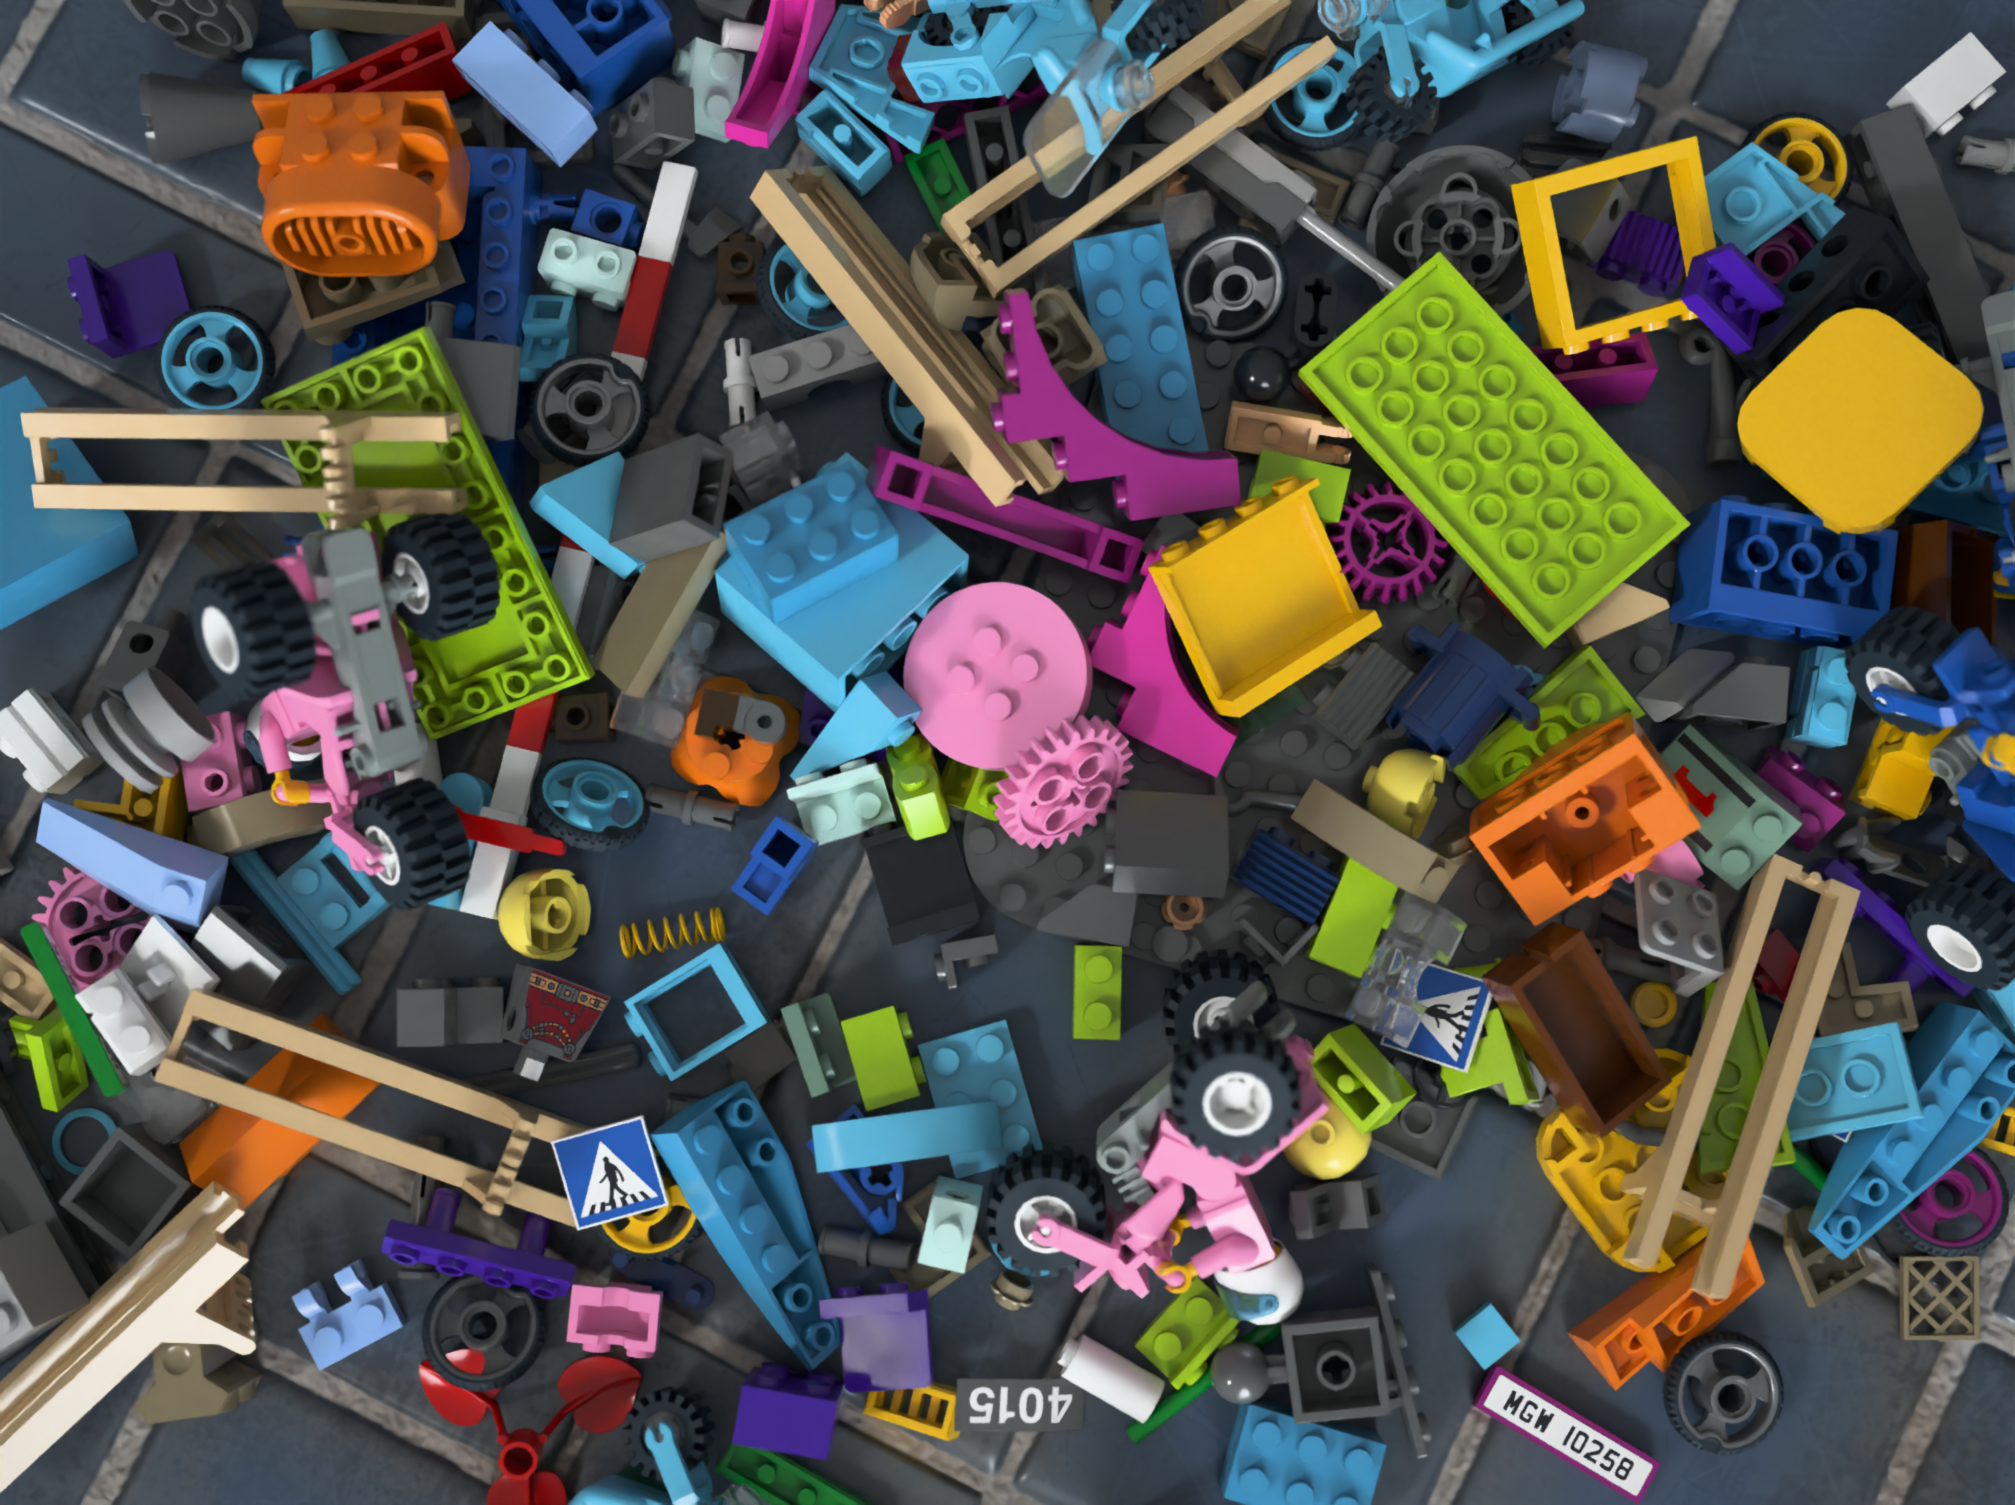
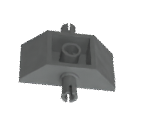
M441 301L426 302L425 327L430 326L485 443L514 440L521 347L510 344L453 338L456 306Z

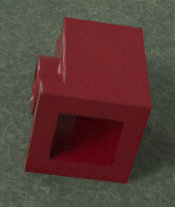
M1778 928L1768 929L1752 979L1754 986L1760 992L1777 995L1782 1002H1785L1800 954Z

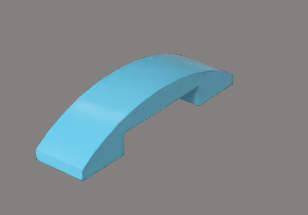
M997 1101L811 1126L817 1173L1003 1147Z

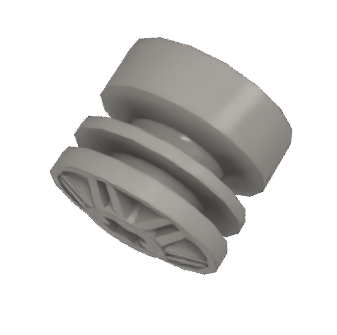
M152 666L145 669L122 687L130 707L110 697L101 704L102 711L95 709L82 719L83 727L89 739L106 762L129 783L141 791L150 794L163 784L162 776L170 779L179 772L171 752L182 760L192 762L218 741L211 723L196 703L170 677Z

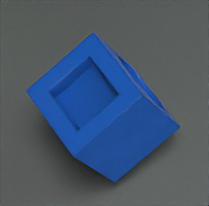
M585 188L570 230L573 234L633 250L634 248H640L646 224L643 223L644 220L635 204ZM608 221H622L620 227L615 232H602L603 226Z

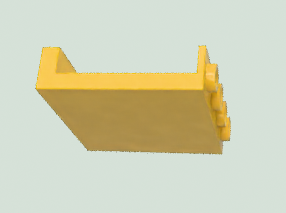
M1294 474L1276 481L1271 485L1273 492L1263 498L1256 496L1241 502V505H1237L1234 508L1236 514L1226 520L1219 518L1206 523L1198 529L1200 536L1188 543L1184 540L1166 547L1160 552L1162 558L1148 566L1217 715L1242 717L1382 627L1376 610L1359 609L1344 573H1340L1342 568L1308 491L1320 485L1318 478L1298 479L1297 475Z

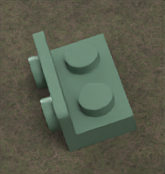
M829 993L781 1008L811 1098L857 1080L843 1029Z

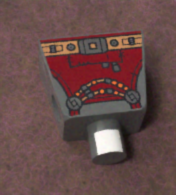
M516 964L500 1032L502 1039L523 1046L512 1073L539 1082L549 1055L570 1063L575 1061L608 1005L610 996L536 968Z

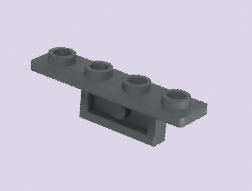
M1373 1263L1363 1265L1372 1303L1376 1307L1390 1408L1400 1407L1412 1452L1418 1459L1428 1457L1424 1442L1431 1441L1430 1429L1424 1413L1416 1412L1412 1395L1419 1394L1417 1379L1412 1366H1404L1400 1350L1407 1347L1405 1333L1400 1320L1392 1319L1388 1302L1395 1301L1391 1280L1388 1273L1381 1274L1379 1268ZM1339 1357L1340 1364L1343 1363V1362H1345V1361H1347V1360H1341L1340 1357Z

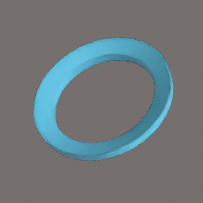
M90 1107L76 1109L65 1115L57 1124L52 1137V1149L58 1163L68 1172L80 1175L86 1167L74 1165L64 1156L61 1148V1137L64 1129L76 1118L92 1117L105 1126L110 1137L118 1125L105 1111Z

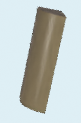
M723 523L719 539L650 560L646 563L591 661L625 694L638 698L646 696L715 574L714 571L718 569L720 562L728 552Z

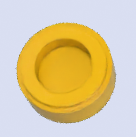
M1641 982L1632 988L1627 998V1004L1633 1008L1640 1024L1643 1026H1664L1674 1018L1677 1011L1675 994L1670 987L1661 982Z

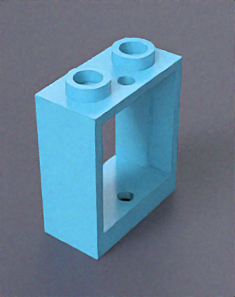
M726 943L717 944L624 1001L629 1012L624 1014L629 1027L638 1038L644 1035L653 1050L648 1053L651 1064L661 1077L668 1075L671 1082L683 1077L772 1022ZM712 966L745 1024L682 1062L648 1004Z

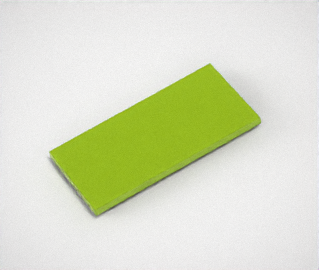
M430 326L422 327L261 399L265 410L460 411L461 431L450 432L451 440L448 442L361 441L351 445L356 487L466 488L468 507L460 511L459 514L464 513L470 518L472 524H476L479 527L496 561L497 573L500 579L499 607H496L495 617L489 620L488 624L439 640L429 641L428 639L418 637L415 631L412 632L397 613L399 623L405 630L413 664L417 672V680L412 682L414 700H419L422 706L416 712L431 741L588 680L595 675ZM281 440L303 486H324V481L329 479V477L323 476V468L331 465V460L321 459L320 448L329 445V440ZM317 512L325 530L329 529L328 518L336 515V513ZM379 513L345 530L362 528L368 532L376 531L382 552L384 536H387V530L391 526L429 514Z

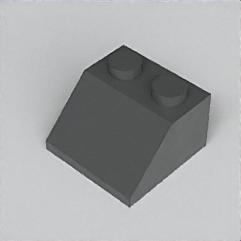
M1745 657L1743 663H1732L1728 669L1720 674L1684 709L1665 719L1664 724L1686 726L1691 722L1696 727L1756 732L1786 723L1790 667L1773 665L1774 659L1769 657Z

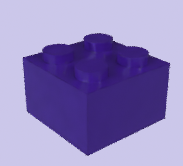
M763 1362L761 1367L754 1366L742 1385L732 1444L827 1460L836 1437L844 1382L836 1381L835 1374L822 1370H808L807 1375L790 1373L789 1366L776 1362Z

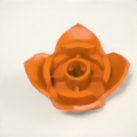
M713 677L695 692L690 702L689 714L685 722L676 731L671 748L672 767L687 782L695 785H711L724 798L733 803L736 802L750 807L762 806L777 789L780 780L779 764L781 759L793 751L800 740L799 724L801 715L784 699L775 695L756 693L746 682L736 677ZM704 688L776 704L783 711L788 721V730L785 737L776 744L762 745L757 743L750 735L745 734V739L739 740L741 747L733 750L728 744L723 745V737L727 736L726 730L720 729L717 741L697 737L694 733Z

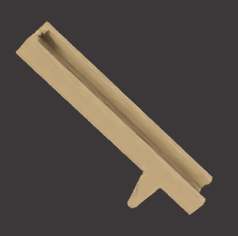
M1247 0L1150 68L1142 77L1136 78V97L1130 102L1126 111L1118 112L1107 105L1097 117L1099 140L1202 67L1205 68L1202 76L1206 82L1214 81L1215 85L1212 90L1215 95L1220 94L1218 98L1222 104L1228 102L1229 104L999 267L992 260L983 261L980 256L981 251L975 243L972 245L968 240L971 230L1083 152L1080 128L1077 121L943 214L941 225L952 241L957 243L982 278L981 282L991 296L996 299L1004 293V290L1013 287L1072 245L1074 240L1082 238L1236 127H1241L1244 132L1257 123L1274 100L1331 60L1338 49L1329 36L1326 35L1321 40H1317L1244 92L1221 59L1223 53L1292 3L1290 0Z
M828 165L807 167L805 172L801 168H795L792 174L787 168L765 170L750 199L924 416L925 421L919 460L973 478L995 507L1011 503L1015 497L1012 491L1016 486L1022 485L1025 480L1030 483L1038 495L1054 491L1065 476L1062 470H1055L1052 456V441L1049 438L1007 444L1001 431L994 432L990 403L998 402L996 389L1007 387L1006 384L962 330L947 329L936 320L917 293L908 263Z
M42 407L21 413L24 437H30L36 483L31 484L35 508L336 513V515L328 518L329 529L341 530L350 528L379 513H446L454 515L468 507L466 488L356 487L351 445L361 441L448 442L451 440L450 432L461 431L460 411ZM59 437L329 440V445L320 448L321 459L331 460V465L323 468V476L329 477V479L324 481V486L66 483L65 473L62 470L51 469V463L58 461L57 449L48 448V441L56 440Z
M1775 853L1752 878L1723 963L1725 974L1718 978L1663 1142L1636 1172L1627 1173L1624 1176L1620 1186L1621 1191L1628 1194H1638L1637 1197L1642 1200L1623 1260L1644 1269H1648L1649 1266H1655L1672 1213H1680L1682 1218L1689 1221L1698 1220V1225L1709 1229L1690 1289L1711 1299H1728L1861 892L1832 878L1824 881L1818 872H1811L1809 874L1803 872L1802 865ZM1788 879L1821 895L1719 1199L1706 1200L1681 1189L1784 881Z
M201 987L191 990L182 1011L181 1020L168 1051L161 1061L154 1081L461 1187L483 1204L482 1210L490 1214L500 1216L506 1203L572 1227L576 1226L568 1198L515 1180L531 1136L551 1143L553 1139L589 1130L593 1127ZM203 1019L513 1129L497 1171L495 1173L185 1064L183 1061L186 1056V1050L182 1049V1046L189 1037L191 1024L193 1021Z
M215 1181L210 1183L90 1296L88 1304L70 1315L0 1381V1493L161 1342L220 1344L241 1355L250 1354L255 1350L251 1281L245 1275L237 1272L249 1261L248 1244L239 1240L233 1246L225 1242L223 1234L245 1213L244 1197ZM205 1301L206 1311L199 1308Z

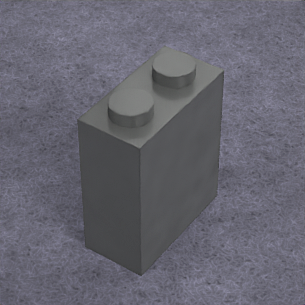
M696 433L626 459L624 461L609 544L643 562H647L719 539L734 453L702 434Z
M1117 789L1115 808L1106 807L1105 835H1113V845H1105L1104 873H1112V892L1224 898L1229 876L1228 796Z

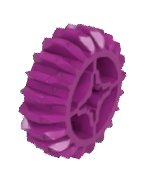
M1385 482L1383 484L1381 495H1379L1377 488L1372 483L1364 488V497L1357 491H1352L1348 495L1350 506L1343 503L1339 523H1331L1326 526L1336 534L1329 535L1328 538L1332 547L1337 549L1334 552L1342 566L1340 573H1344L1345 576L1347 575L1351 579L1348 583L1351 591L1353 592L1358 585L1363 587L1361 600L1364 602H1368L1373 596L1374 591L1378 592L1380 605L1389 603L1391 591L1398 603H1404L1408 599L1407 589L1413 595L1419 596L1424 592L1421 581L1432 584L1437 579L1435 572L1431 568L1441 569L1445 565L1446 560L1435 552L1445 551L1448 548L1449 542L1435 537L1440 532L1401 489L1397 495L1394 494L1392 482ZM1376 510H1386L1399 514L1397 519L1391 523H1381L1374 518L1368 520L1363 515ZM1410 524L1414 527L1419 538V558L1413 555L1415 550L1406 540V530ZM1352 528L1359 533L1357 537L1366 547V556L1361 564L1356 559L1352 550ZM1396 528L1398 531L1392 538L1394 543L1389 549L1383 551L1374 559L1375 553L1379 550L1378 544L1385 536H1389ZM1389 563L1398 569L1402 566L1410 573L1400 577L1388 578L1375 575L1372 571L1379 564Z

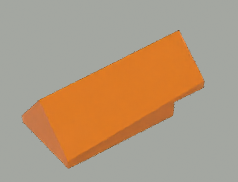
M321 1013L308 1025L349 1040L325 1013ZM285 1048L245 1083V1085L345 1119L381 1084L378 1081ZM222 1104L182 1140L179 1146L193 1184L204 1190L210 1183L215 1181L244 1197L246 1209L276 1179L285 1176L323 1139Z
M1706 1236L1673 1260L1676 1266L1661 1273L1650 1272L1567 1333L1615 1391L1649 1361L1664 1373L1667 1367L1671 1366L1670 1361L1674 1355L1680 1352L1679 1349L1685 1343H1690V1340L1698 1335L1710 1332L1765 1283L1749 1236L1728 1299H1711L1690 1289L1707 1239Z

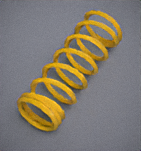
M718 906L710 909V940L704 931L699 912L697 910L694 912V943L689 936L683 914L680 913L678 945L672 936L668 919L664 916L663 948L660 947L657 941L652 921L648 919L647 951L644 950L641 944L636 923L632 922L631 924L632 948L628 928L622 923L619 933L623 954L627 959H632L638 946L641 953L648 956L652 949V943H654L658 951L664 953L668 945V938L672 946L680 950L683 945L684 936L687 942L692 947H695L699 941L700 933L708 944H711L714 938L717 942H720V940L724 942L726 930L722 911Z

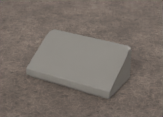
M1688 649L1636 696V700L1656 723L1658 721L1662 722L1684 709L1734 662L1736 657L1731 652Z

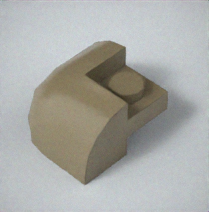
M947 232L924 233L922 241L913 246L910 273L917 293L936 320L945 328L961 331L966 316L973 318L998 316L997 305L1005 303L1004 293L996 299L991 296L981 282L982 278ZM971 232L968 240L972 245L976 244L981 251L980 256L983 261L992 260L995 263L996 258L977 233Z

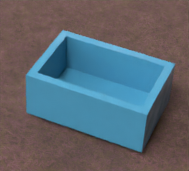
M851 461L724 524L727 551L774 625L898 561V533Z
M1260 1397L1254 1402L1240 1404L1218 1485L1223 1498L1246 1505H1371L1387 1445L1377 1432L1338 1420L1294 1424L1291 1406Z

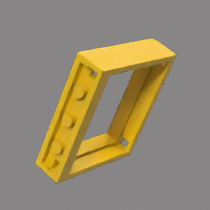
M1697 136L1663 143L1511 185L1542 349L1563 348L1564 355H1570L1589 350V341L1601 338L1602 344L1627 339L1630 337L1629 330L1636 327H1641V332L1670 326L1668 318L1680 315L1681 321L1699 318L1687 308L1681 298L1575 328L1550 195L1666 164L1687 277L1692 257L1716 248Z

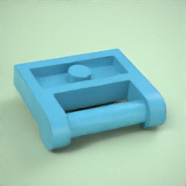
M332 830L320 840L319 844L276 879L333 949L342 947L392 905L385 901L381 894L377 892L364 870L357 871L352 869L348 853L333 842ZM333 854L370 897L364 906L326 862Z

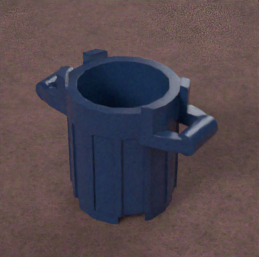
M1455 621L1450 622L1439 637L1427 631L1424 626L1415 625L1409 630L1411 647L1415 653L1422 654L1429 661L1393 703L1390 709L1391 712L1385 719L1391 730H1394L1399 723L1407 729L1406 734L1410 738L1406 743L1407 746L1411 749L1424 750L1445 757L1448 764L1447 769L1453 772L1458 764L1462 765L1504 714L1522 724L1528 731H1535L1540 727L1541 715L1539 706L1527 700L1535 690L1529 686L1534 679L1523 667L1516 670L1503 656L1486 643L1458 630L1461 625Z

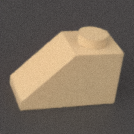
M1622 582L1569 627L1566 633L1573 649L1576 650L1655 616L1670 608L1667 599Z

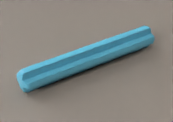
M256 850L247 851L230 859L231 865L337 994L346 995L353 991L361 983L360 976L337 949H333L278 883L276 880L278 877Z

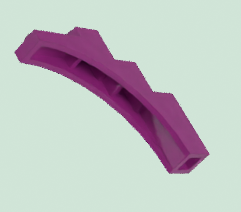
M1023 288L1004 290L1005 303L997 305L998 320L1001 333H1009L1011 352L1003 353L1006 380L1007 382L1014 381L1015 386L996 389L998 402L990 403V412L994 432L1001 431L1007 444L1059 437V441L1052 442L1055 470H1062L1069 483L1119 476V480L1112 481L1114 504L1116 508H1122L1123 513L1130 521L1241 505L1238 461L1229 451L1189 452L1154 446L1122 434L1092 415L1072 396L1052 367L1036 330L1029 293Z

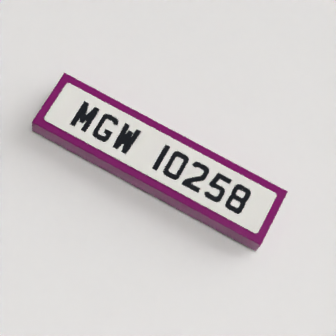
M1496 1363L1493 1364L1472 1402L1479 1410L1638 1505L1661 1465L1657 1459Z

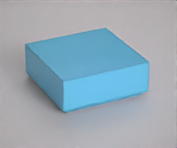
M1488 1301L1452 1330L1484 1370L1489 1368L1521 1341Z

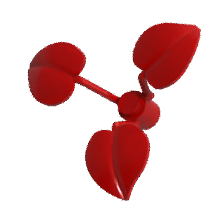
M459 1348L445 1353L452 1364L466 1372L481 1374L484 1369V1355H479L469 1348ZM592 1355L578 1359L563 1371L557 1384L560 1396L568 1404L563 1406L539 1433L530 1428H518L508 1433L500 1405L496 1400L492 1399L499 1393L501 1388L491 1391L465 1390L444 1380L434 1370L428 1359H425L419 1366V1375L424 1392L433 1407L446 1420L460 1426H474L483 1419L487 1407L492 1411L498 1432L497 1442L503 1445L498 1461L503 1474L491 1485L487 1495V1505H566L567 1490L561 1477L551 1470H541L534 1473L543 1451V1444L547 1442L551 1433L572 1411L576 1424L588 1432L604 1433L617 1428L625 1421L627 1412L633 1409L637 1390L642 1379L640 1371L635 1366L618 1357Z

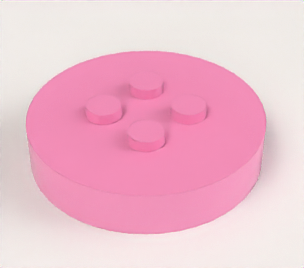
M989 582L969 586L951 594L938 603L925 616L910 641L905 658L903 681L904 691L923 710L915 720V723L933 746L948 757L961 763L985 770L1005 771V766L1017 765L1020 761L1015 754L1017 750L1028 752L1031 749L1029 740L1031 737L1041 741L1045 738L1047 726H1050L1056 732L1059 730L1063 719L1067 718L1074 725L1079 715L1085 716L1091 698L1093 670L1086 641L1075 622L1063 609L1043 594L1028 587L1006 582Z

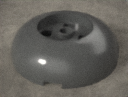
M1452 145L1426 152L1407 163L1406 167L1387 186L1385 185L1380 192L1368 222L1366 236L1367 251L1404 279L1411 276L1440 251L1477 293L1487 290L1496 283L1499 285L1494 293L1483 299L1501 318L1522 303L1531 292L1511 185L1533 178L1514 159L1487 147ZM1480 210H1488L1493 215V221L1487 228H1478L1473 223L1474 215ZM1436 211L1443 212L1447 216V223L1438 230L1430 228L1427 223L1428 217ZM1464 236L1468 239V243L1463 245V250L1453 249L1451 242L1455 237ZM1480 255L1489 257L1492 263L1489 271L1483 274L1474 272L1471 266L1474 258ZM1376 281L1385 297L1391 293L1390 290Z

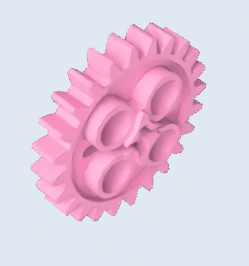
M1079 715L1074 725H1072L1065 718L1056 732L1050 726H1047L1045 738L1041 741L1031 737L1029 739L1031 749L1028 752L1017 750L1015 754L1020 760L1017 765L1005 766L1004 770L1010 777L996 784L1002 793L993 798V801L998 806L994 814L1000 820L999 824L1019 845L1027 843L1031 849H1034L1041 842L1048 849L1055 838L1063 845L1066 843L1069 833L1074 832L1076 836H1082L1083 826L1088 823L1095 827L1097 825L1095 816L1099 812L1106 814L1107 803L1110 800H1116L1117 788L1129 783L1130 780L1124 773L1133 769V764L1128 760L1133 755V751L1127 746L1129 741L1109 720L1103 722L1095 715L1088 721L1083 715Z
M74 867L63 868V873L67 881L50 880L48 882L55 894L53 897H38L37 900L46 906L47 910L46 913L33 914L32 919L47 925L80 991H83L119 968L133 946L134 935L137 931L144 930L151 916L149 915L146 920L112 929L109 932V936H93L76 946L73 945L72 940L77 936L103 930L111 926V921H127L142 914L144 911L133 904L126 910L121 909L118 904L119 895L82 871L80 872ZM80 904H83L87 909L88 917L84 925L80 927L75 921L74 913L75 909ZM178 934L184 940V942H188L187 937ZM94 947H98L103 955L102 964L97 970L91 966L89 961L90 952Z

